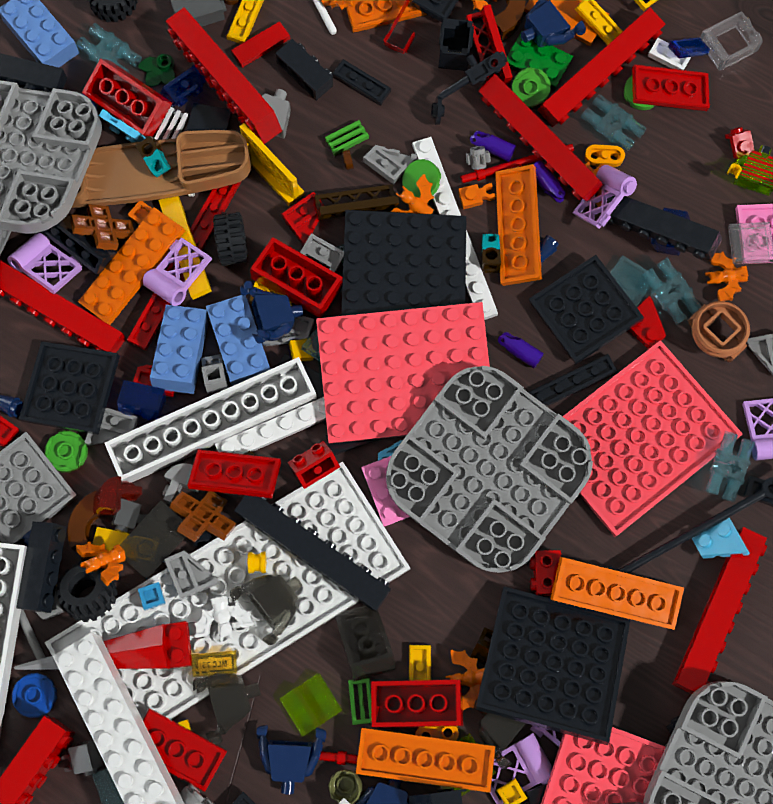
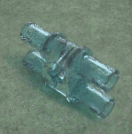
M97 23L93 24L95 28L90 27L89 34L100 41L98 45L95 46L84 36L80 37L82 42L78 39L76 43L77 48L88 54L91 61L98 63L100 58L109 60L128 73L129 70L117 61L123 57L136 67L137 63H140L142 59L140 55L129 48L127 42L117 38L113 32L105 31Z
M599 94L592 104L606 113V115L601 117L588 107L581 115V118L594 127L595 132H599L608 138L609 142H615L627 152L630 151V148L633 147L636 141L625 135L622 130L628 129L638 138H641L647 127L637 122L633 114L619 107L618 103L613 104Z
M667 257L657 264L667 278L666 283H662L653 268L641 276L652 289L651 294L661 304V309L667 310L677 325L687 318L677 304L678 299H682L691 314L698 311L702 305L693 295V288H690L682 277V272H677ZM671 289H676L673 293H668Z
M725 431L720 448L715 450L716 455L712 467L709 468V473L711 474L705 491L718 495L723 478H727L728 482L722 499L735 502L740 485L745 483L744 478L748 466L751 465L749 459L755 442L742 439L737 456H734L732 451L738 435Z

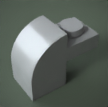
M222 355L201 358V368L207 394L227 389L228 383Z
M177 464L171 467L164 475L166 481L171 482L170 485L167 484L163 491L164 501L167 504L171 505V502L180 494L182 487L188 489L187 484L193 467L192 464ZM189 489L197 493L199 492V490Z

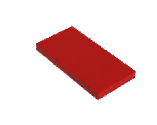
M634 65L632 67L633 103L700 111L709 110L708 73Z
M197 449L187 486L188 489L273 498L281 459Z
M149 708L143 722L168 772L188 783H192L195 787L205 792L227 750Z

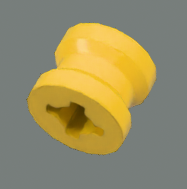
M261 551L259 554L248 552V573L251 574L255 571L266 573V551Z

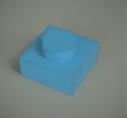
M159 582L138 589L145 611L166 604Z

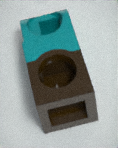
M149 136L135 145L154 176L158 178L171 169L158 140Z
M482 234V272L499 273L501 267L499 234Z

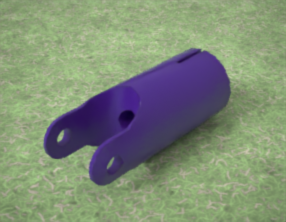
M476 131L470 137L472 144L483 146L485 151L488 150L490 154L508 162L516 148V145L481 131Z
M541 160L536 162L534 166L536 167L537 184L545 193L553 197L556 202H563L565 191L560 186L558 179Z
M508 332L498 337V342L533 369L544 355L543 352Z

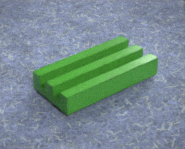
M360 120L325 137V141L334 156L369 139V135L365 132V128L361 125ZM360 133L362 134L361 136H359V137H357V138H355V139H353V140H351V141H349V142H347V143H345V144H343V145H341V146H339V147H337V148L334 147V146H336V145H338V144H340V143H342V142H346V141L350 140L352 137H354V136H356V135H358V134H360Z
M370 678L348 680L352 725L372 723ZM362 683H366L370 719H365ZM353 684L358 685L361 720H356Z

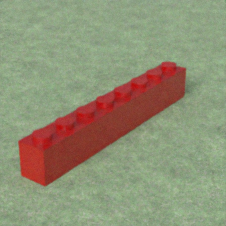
M651 7L647 9L540 106L538 112L552 127L558 123L562 125L569 118L568 114L571 111L575 113L583 106L581 102L585 98L590 100L597 93L595 89L598 86L602 89L610 81L608 77L612 74L616 76L623 69L622 65L625 62L627 64L632 62L637 57L635 53L638 50L643 52L650 45L648 41L651 38L655 41L663 33L661 29L666 24Z
M496 74L479 90L483 95L481 100L488 107L492 105L495 108L493 112L501 120L505 118L508 121L506 125L512 132L518 131L521 134L519 139L526 146L530 144L534 148L532 152L539 159L543 157L547 161L545 166L552 173L556 171L560 175L558 179L566 187L570 185L574 189L571 193L578 200L583 198L588 202L604 186L602 181Z
M0 260L1 297L6 295L14 305L26 307V311L34 317L38 315L43 317V321L51 327L58 326L63 334L68 337L73 335L78 338L77 341L87 348L91 346L95 350L117 353L126 340L121 331L62 296L51 293L35 280Z
M745 527L739 529L738 533L750 554L743 556V554H731L730 557H726L672 685L690 694H693L703 685L710 683L707 680L710 673L713 674L717 668V656L719 653L722 654L726 647L725 637L734 628L735 622H733L735 614H739L743 606L741 602L743 594L746 595L751 587V583H749L751 575L754 576L759 568V564H757L759 556L762 557L767 549V545H765L767 538Z

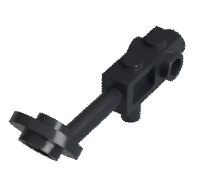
M502 51L495 52L477 63L473 54L466 58L471 66L470 69L464 72L466 76L445 88L436 97L435 102H432L431 118H434L435 125H440L441 117H444L445 106L442 105L444 98L469 83L471 86L478 82L482 83L489 75L501 71V68L508 62ZM491 60L495 62L494 67L491 66Z

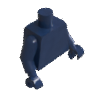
M538 0L526 15L525 30L521 32V38L525 43L533 39L538 47L562 45L573 39L576 34L583 35L586 32V27L583 21H580L570 30L571 26L550 0Z
M246 281L244 286L240 287L241 295L250 294L254 297L251 306L258 330L256 331L258 334L252 335L258 344L280 339L291 331L295 321L294 318L303 317L302 306H291L286 295L252 287L251 281Z
M268 725L259 726L256 732L257 738L260 739L258 741L259 753L265 772L271 775L272 781L281 782L282 794H294L295 782L302 783L305 777L312 775L322 752V742L325 743L326 731L316 728V741L313 744L312 742L268 741L266 738Z
M389 779L387 785L378 782L376 787H368L355 804H409V799H407L408 793L400 790L402 780Z

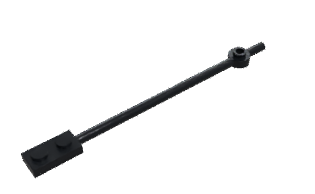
M773 477L763 481L760 491L616 571L630 573L765 497L773 499V492L768 490L769 485L773 486Z

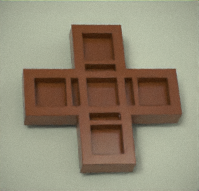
M89 204L87 208L88 216L71 215L70 219L73 234L93 235L97 249L117 250L119 245L117 238L129 239L134 232L132 221L112 219L108 206Z
M181 491L169 507V509L185 517L179 525L177 532L194 542L200 538L205 530L225 541L236 526L234 521L220 514L226 507L228 500L212 491H209L201 501Z

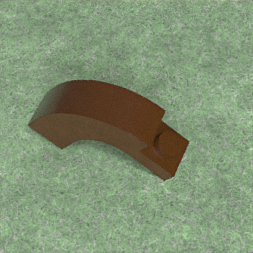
M505 0L507 3L506 9L494 16L502 42L512 36L519 28L523 19L525 0Z
M103 488L85 496L76 505L70 516L67 531L68 541L74 551H76V545H85L90 542L89 533L93 523L98 518L114 511L109 497ZM80 556L82 562L93 558V557H85V558H83V557Z

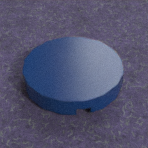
M39 673L25 675L18 680L12 691L14 707L21 715L29 718H38L49 713L57 699V689L54 682L47 676Z

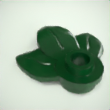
M160 54L157 58L148 57L138 65L140 70L147 72L145 82L149 87H155L161 82L169 86L175 78L173 71L175 66L174 59L168 54Z

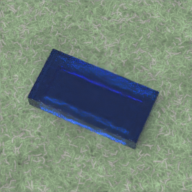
M700 37L670 41L668 48L679 59L708 55L710 48Z

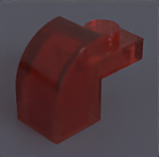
M121 476L108 479L94 495L93 514L115 515L121 510V498L128 501H136L142 495V487L135 486L133 483H123L121 485Z

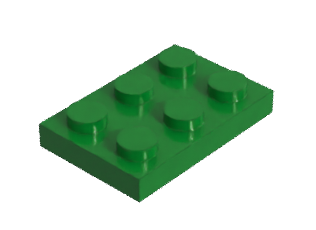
M521 33L507 56L510 68L517 72L526 68L542 70L547 74L551 83V89L553 90L557 88L573 59L572 55L554 46L538 47L533 39L525 43L521 38Z

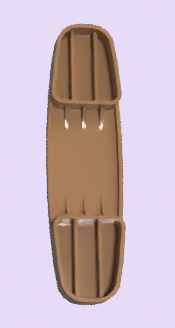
M201 130L181 132L176 139L158 140L161 150L165 155L164 157L171 167L170 170L158 178L150 171L135 146L140 142L98 147L94 151L72 208L88 207L89 204L108 206L165 199L239 183L248 176L251 170V155L246 139L236 131Z

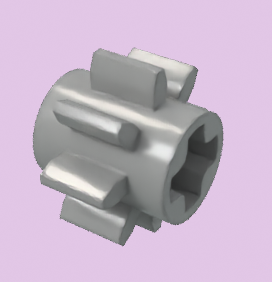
M483 146L470 148V153H466V163L471 165L472 169L486 168V163L491 162L490 153L488 150L485 151Z

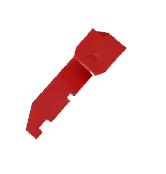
M406 0L389 33L383 40L385 46L403 54L407 53L414 41L415 32L411 35L404 49L387 43V40L410 0Z

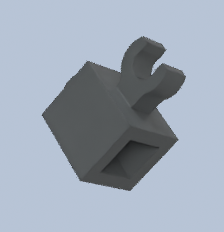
M121 498L117 501L110 525L116 526L115 530L127 533L128 530H134L136 524L141 531H148L149 528L143 526L142 521L144 519L152 520L153 517L139 514L141 504Z
M94 740L80 742L69 747V753L61 757L62 760L68 759L70 761V766L64 768L65 772L73 770L74 774L84 773V776L97 773V768L105 765Z

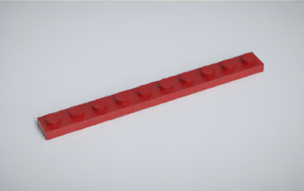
M241 182L212 189L190 228L195 244L200 250L203 251L214 232V215L224 214ZM175 262L170 263L166 271L175 270ZM181 273L180 280L185 282L184 275ZM153 293L127 341L147 351L162 324L165 306L171 304Z

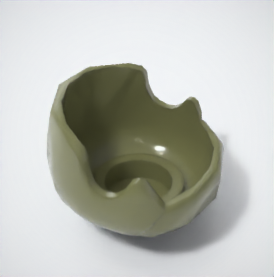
M348 769L337 771L330 778L328 785L331 798L338 803L345 798L350 804H353L360 798L363 790L360 777Z

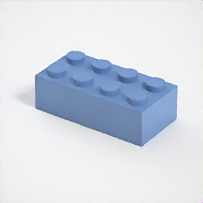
M10 0L0 7V16L3 22L38 63L60 67L79 54L75 41L40 0Z
M240 295L206 306L231 385L234 386L270 370L262 343L258 344L252 335L258 333L246 295Z
M173 305L165 306L150 374L153 389L194 394L209 323L206 309Z

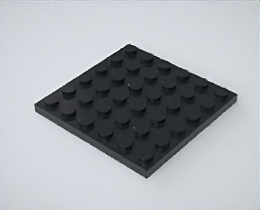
M346 210L341 316L465 304L467 216Z
M504 586L475 709L608 745L630 620L550 600L547 597Z

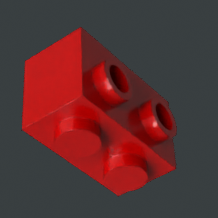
M324 441L314 444L309 450L296 455L287 462L294 476L304 489L340 468L332 450Z
M561 550L536 551L530 558V569H533L534 578L530 579V589L534 591L535 595L551 596Z

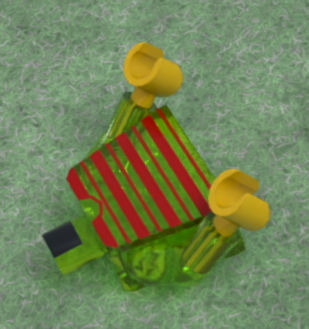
M762 145L758 152L751 151L749 155H743L733 162L726 173L735 175L733 184L769 196L773 191V157L770 156L771 148Z

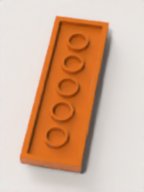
M534 164L496 171L498 234L501 254L500 282L503 286L542 280L536 167Z
M154 207L78 302L99 319L111 325L143 285L144 274L151 269L157 268L169 253V247L176 239L179 240L186 230Z
M560 557L550 600L675 630L684 587Z
M362 728L356 774L490 793L495 746Z

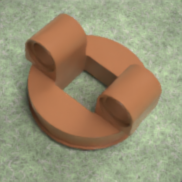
M715 301L707 305L704 304L688 320L696 345L710 356L732 362L748 346L746 344L750 335L748 318L739 307L732 303ZM718 316L735 331L724 342L708 329Z

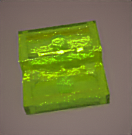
M320 673L280 698L302 737L343 711Z

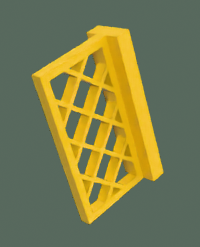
M245 123L239 126L240 132L246 139L249 148L251 166L289 206L304 196L305 192L298 185L297 178Z

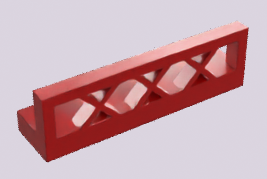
M491 4L483 6L481 12L466 15L467 21L482 17L484 23L481 29L474 26L473 42L479 62L484 60L483 57L486 52L492 55L497 51H502L506 56ZM480 35L488 38L489 44L487 47L479 44L478 39ZM506 62V65L501 68L498 74L505 84H510L513 76L509 63Z

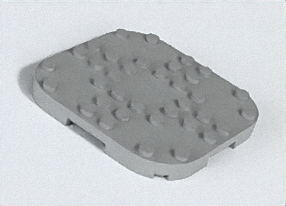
M0 80V230L25 234L42 232L57 225L71 210L102 132L99 114L91 100L78 92L53 88L52 92L19 88L17 83Z
M480 366L466 368L458 372L442 388L392 454L387 466L386 484L392 500L404 513L475 567L499 573L515 570L530 560L553 526L588 482L592 472L593 461L590 445L584 434L577 427L523 389V386L504 372L493 367Z
M716 681L697 689L689 697L646 790L643 804H773V701L752 688L735 682Z

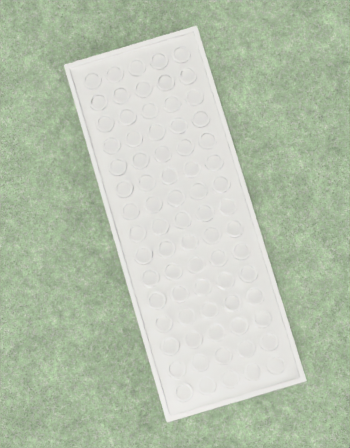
M343 462L339 463L340 468L304 489L301 486L275 502L284 509L283 513L288 517L293 515L302 522L300 524L305 529L310 527L319 534V539L324 542L326 539L336 546V551L341 554L346 552L354 558L353 562L360 567L363 564L372 571L371 575L376 579L381 577L390 583L410 570L406 560ZM244 521L234 528L225 541L217 537L189 554L219 580V584L181 600L169 570L166 568L118 597L115 604H111L112 609L105 612L104 617L101 618L99 616L96 621L89 619L88 622H83L81 620L49 639L45 644L51 655H55L89 633L100 635L102 640L105 641L162 624L187 621L189 625L192 666L175 669H117L142 720L149 708L172 719L359 601ZM261 551H266V573L255 571L249 574L248 552L259 554ZM159 582L166 604L145 611L138 589ZM227 596L229 606L239 602L243 610L251 611V618L256 623L255 626L242 628L238 621L231 617L229 622L232 626L233 639L231 640L229 636L223 637V642H221L217 629L218 623L214 620L208 636L194 637L196 634L194 623L201 619L202 610L211 611L213 609L212 598ZM234 655V671L210 672L207 669V663L209 660L215 659V657H210L205 662V670L208 673L202 674L200 670L196 669L197 657Z

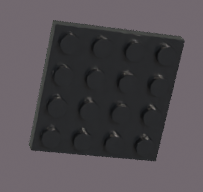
M594 255L529 298L530 304L575 365L644 320V316L597 255Z
M41 341L19 420L26 423L99 435L120 355L113 352Z

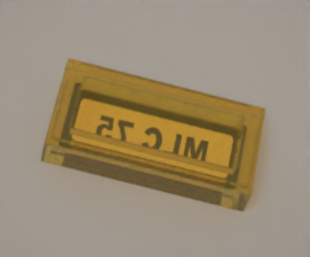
M236 651L192 654L193 677L238 673Z

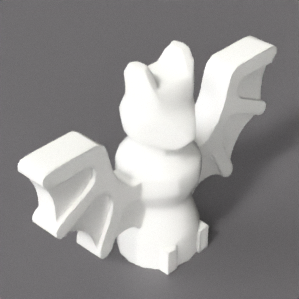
M227 596L212 598L213 609L211 611L202 610L201 619L194 623L196 626L194 637L208 636L214 620L218 623L217 629L221 642H223V637L229 636L231 640L233 639L232 626L229 622L231 617H234L242 628L255 626L256 623L251 618V611L243 610L239 602L229 606Z

